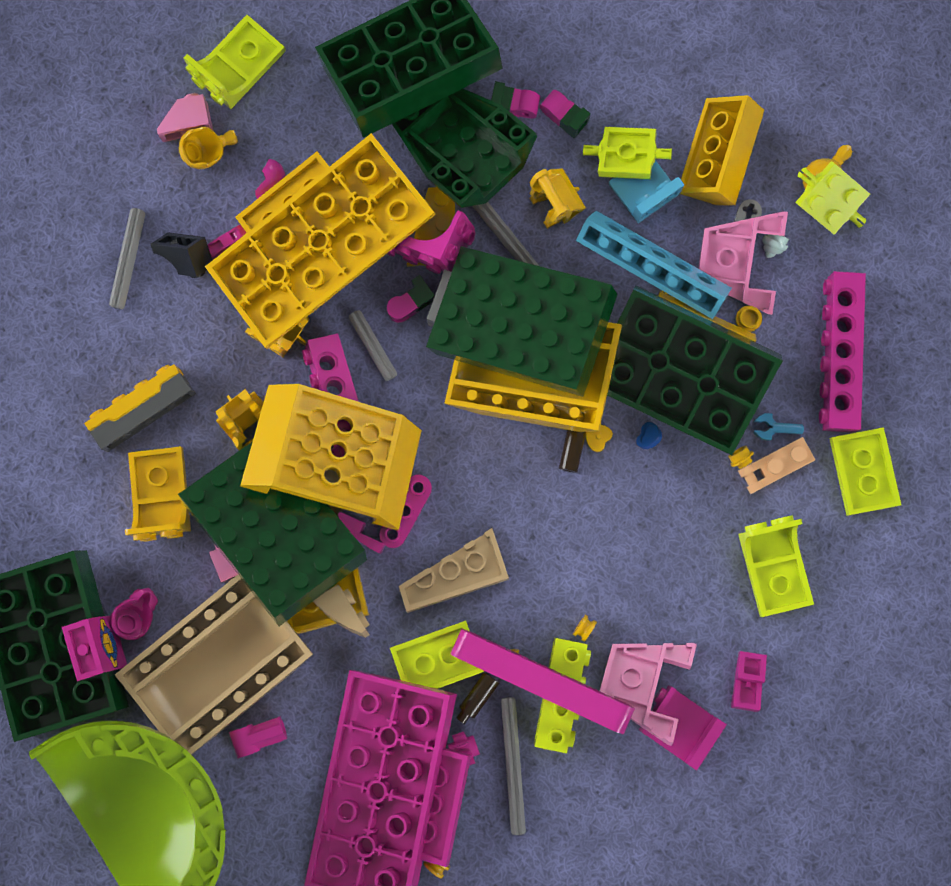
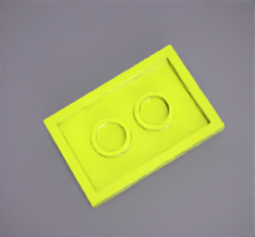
M884 427L829 438L846 516L901 506Z
M462 621L390 647L401 681L438 689L484 672V670L450 654L461 628L470 631L467 621Z

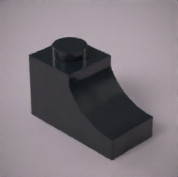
M168 232L150 244L153 253L167 259L176 268L178 275L190 276L191 278L201 277L207 271L205 266L213 261L206 239L202 236Z

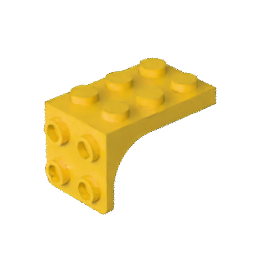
M183 447L129 452L133 522L131 529L125 530V535L132 536L133 541L140 540V542L157 540L156 535L167 537V539L183 537V532L191 531L189 511L178 495L187 488Z

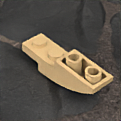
M336 585L313 601L320 610L343 628L364 638L370 635L366 629L370 624L362 611L357 614L352 605L356 601L348 589L343 591L339 585Z

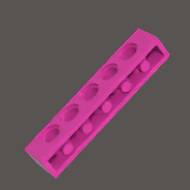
M834 271L823 283V294L827 295V305H824L822 310V319L826 321V330H823L821 336V344L825 346V356H822L820 363L821 372H824V382H821L819 390L820 398H824L823 408H820L819 423L823 424V431L854 433L861 430L866 273ZM838 296L845 297L848 305H841L838 301ZM837 321L845 323L847 327L846 332L838 329ZM837 346L845 350V358L838 356L836 352ZM836 372L844 375V384L837 382L835 378ZM835 398H840L844 402L843 410L836 408Z
M338 333L307 340L305 350H302L305 365H310L312 372L309 376L311 387L328 392L327 387L334 386L340 392L338 396L358 401ZM327 362L332 366V369L324 370L321 368L320 363ZM339 420L337 422V426L341 431L349 432L351 430V425L348 421ZM333 445L332 454L336 457H343L345 455L344 448L340 445Z

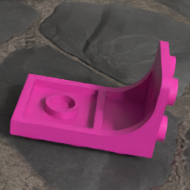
M458 210L449 228L441 236L432 240H418L408 236L389 251L387 255L393 257L395 254L401 255L403 260L413 265H417L418 262L426 265V269L436 274H440L444 270L452 272L460 247L467 248L468 245L473 243L475 227L465 213Z

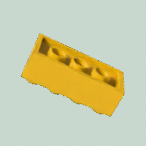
M749 95L706 98L681 177L684 187L680 194L714 205H736L764 114V109Z

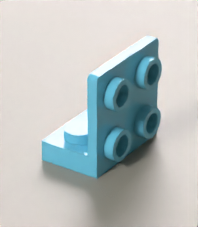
M656 160L652 166L651 179L612 178L609 181L610 187L637 223H640L680 195L684 187V183L679 177L671 181Z

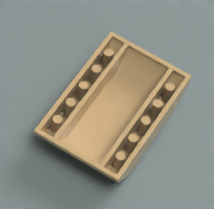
M237 575L123 667L115 676L157 730L178 742L192 755L292 674L313 653L287 621L280 627L275 623L244 581Z

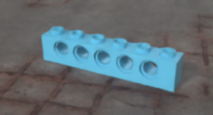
M595 211L586 219L576 239L582 245L711 319L716 316L732 289L730 286L598 211Z

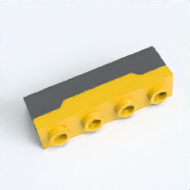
M175 364L163 366L156 372L157 375L149 381L147 379L142 380L134 386V391L127 395L122 394L116 397L111 402V406L105 410L99 409L89 416L90 420L84 424L101 450L111 451L196 394L186 377L183 376L184 374Z

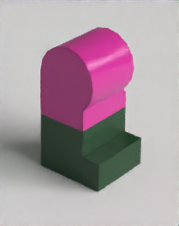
M495 81L491 101L502 105L516 117L534 119L537 117L541 97L534 91L507 87L505 83Z
M552 90L539 106L547 117L574 139L587 125L591 115L585 108H579L557 90Z
M420 275L411 280L413 286L411 290L402 296H395L388 301L387 312L392 321L402 323L433 302L435 295Z

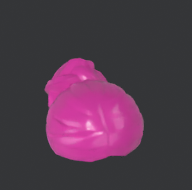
M269 159L262 172L265 180L255 190L257 199L285 177V171L278 161Z
M150 588L135 590L129 596V599L121 602L114 608L110 615L109 623L116 635L126 640H138L146 635L153 620V611L158 604V598Z

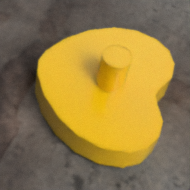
M600 425L599 431L586 432V442L589 448L595 452L602 451L605 447V442L612 438V430L605 425Z

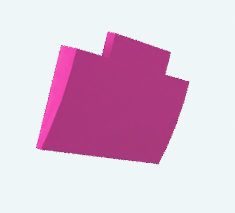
M349 670L304 886H418L423 861L443 867L449 865L471 760L470 754L446 748L457 696L456 693L375 674Z

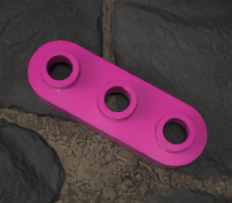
M423 475L411 477L404 505L408 506L411 512L408 516L402 515L399 530H396L398 536L394 540L388 537V532L394 529L382 526L380 540L385 546L398 548L405 542L432 492V485L427 477ZM416 483L423 485L422 492L417 493L413 490Z

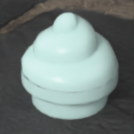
M764 235L762 242L764 244L763 249L766 252L765 256L772 258L776 254L786 251L788 248L786 244L789 239L780 235Z

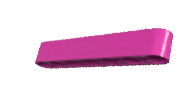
M462 628L450 653L462 661L620 734L625 733L635 710L629 704Z

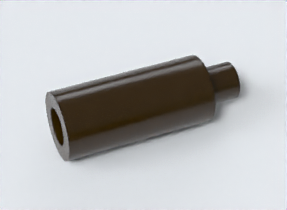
M567 430L559 465L560 470L572 473L578 472L586 432Z
M483 672L460 704L461 712L456 718L463 724L470 717L475 718L500 683L486 672Z

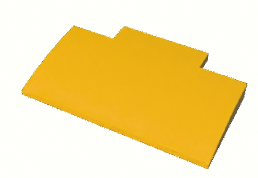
M371 133L330 167L318 151H316L239 213L235 218L247 233L206 265L205 268L262 345L268 349L436 214Z

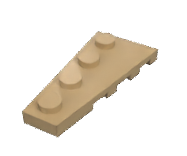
M491 528L479 538L465 544L463 548L441 559L439 563L425 569L401 584L399 589L406 612L419 610L509 580L493 529Z

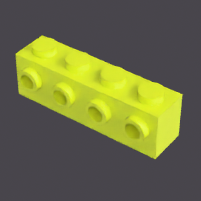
M554 637L548 668L585 684L586 677H582L583 667L589 666L591 650H587L588 644ZM542 698L534 746L567 753L568 747L573 748L576 731H572L573 720L579 719V715Z

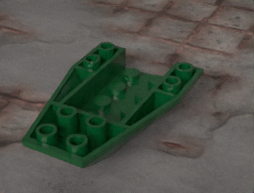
M461 89L392 124L425 177L461 208L486 204L524 168L537 138L536 132L502 105L466 89Z

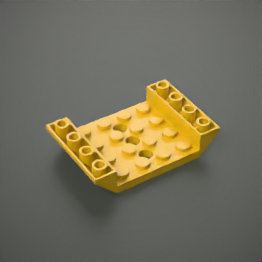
M268 385L240 487L265 494L271 488L373 517V524L399 530L422 430L404 415L305 385ZM339 420L348 421L351 425V430L349 432L341 431L337 426V422ZM331 446H342L345 455L343 457L334 456L331 452ZM325 471H335L339 477L338 481L335 483L328 482L324 476Z

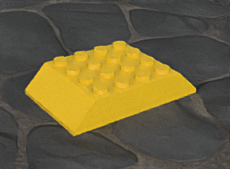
M608 322L584 397L454 360L444 403L480 415L576 432L599 431L622 325Z

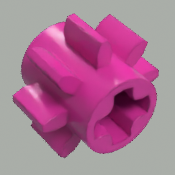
M464 731L452 735L454 742L447 744L448 748L470 754V765L475 764L473 757L480 755L474 736L466 737Z

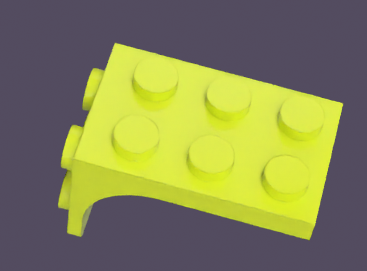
M246 15L205 58L195 61L186 54L183 59L187 64L185 69L192 76L191 80L202 90L206 87L211 92V98L220 106L225 104L232 109L286 52V49L251 17Z
M793 515L770 520L772 526H767V522L746 526V532L738 534L760 617L814 605L797 538L798 526L803 523L802 519L794 520Z

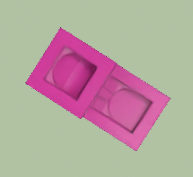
M339 512V519L358 541L377 553H382L385 547L384 543L362 534L366 525L364 522Z
M739 652L731 708L754 712L760 711L767 655Z

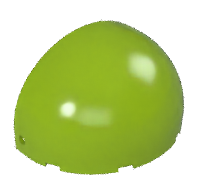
M99 721L70 728L49 738L29 751L30 758H36L52 779L119 886L216 885L225 851L226 830L224 828L222 805L208 774L200 763L178 742L157 730L137 723Z

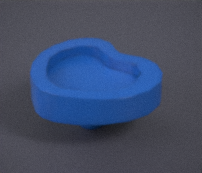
M646 422L641 427V434L637 437L636 444L642 449L653 448L662 440L660 428L653 422Z

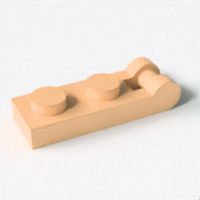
M801 437L738 470L741 478H745L749 485L747 489L752 494L815 461V458L806 441ZM757 469L760 470L764 477L759 481L754 474V471Z

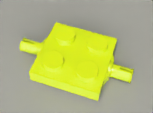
M605 127L603 139L599 146L584 145L583 156H598L599 177L651 179L652 166L655 160H671L672 148H657L656 129Z
M831 161L816 176L808 171L807 168H802L801 171L808 177L799 171L798 177L808 185L795 203L832 234L835 235L845 222L849 220L859 228L863 225L857 218L864 224L866 223V218L861 216L857 210L869 197L870 193L834 162Z

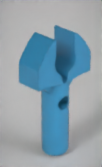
M764 413L753 421L756 423L764 422L767 426L771 427L767 431H753L761 440L770 441L775 433L803 434L804 432L802 424L777 423L773 419V414Z

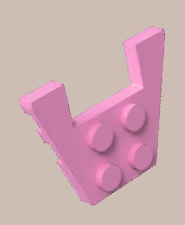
M782 211L704 228L698 269L730 286L732 289L728 294L729 296L772 315L776 291L749 288L757 233L785 236L788 212Z
M612 644L600 691L634 707L635 710L631 720L667 745L672 746L679 719L653 712L651 707L662 663L665 662L690 670L697 644Z

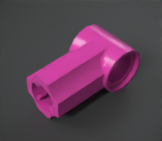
M281 716L254 726L250 724L229 732L237 759L258 752L260 748L287 739L286 729Z

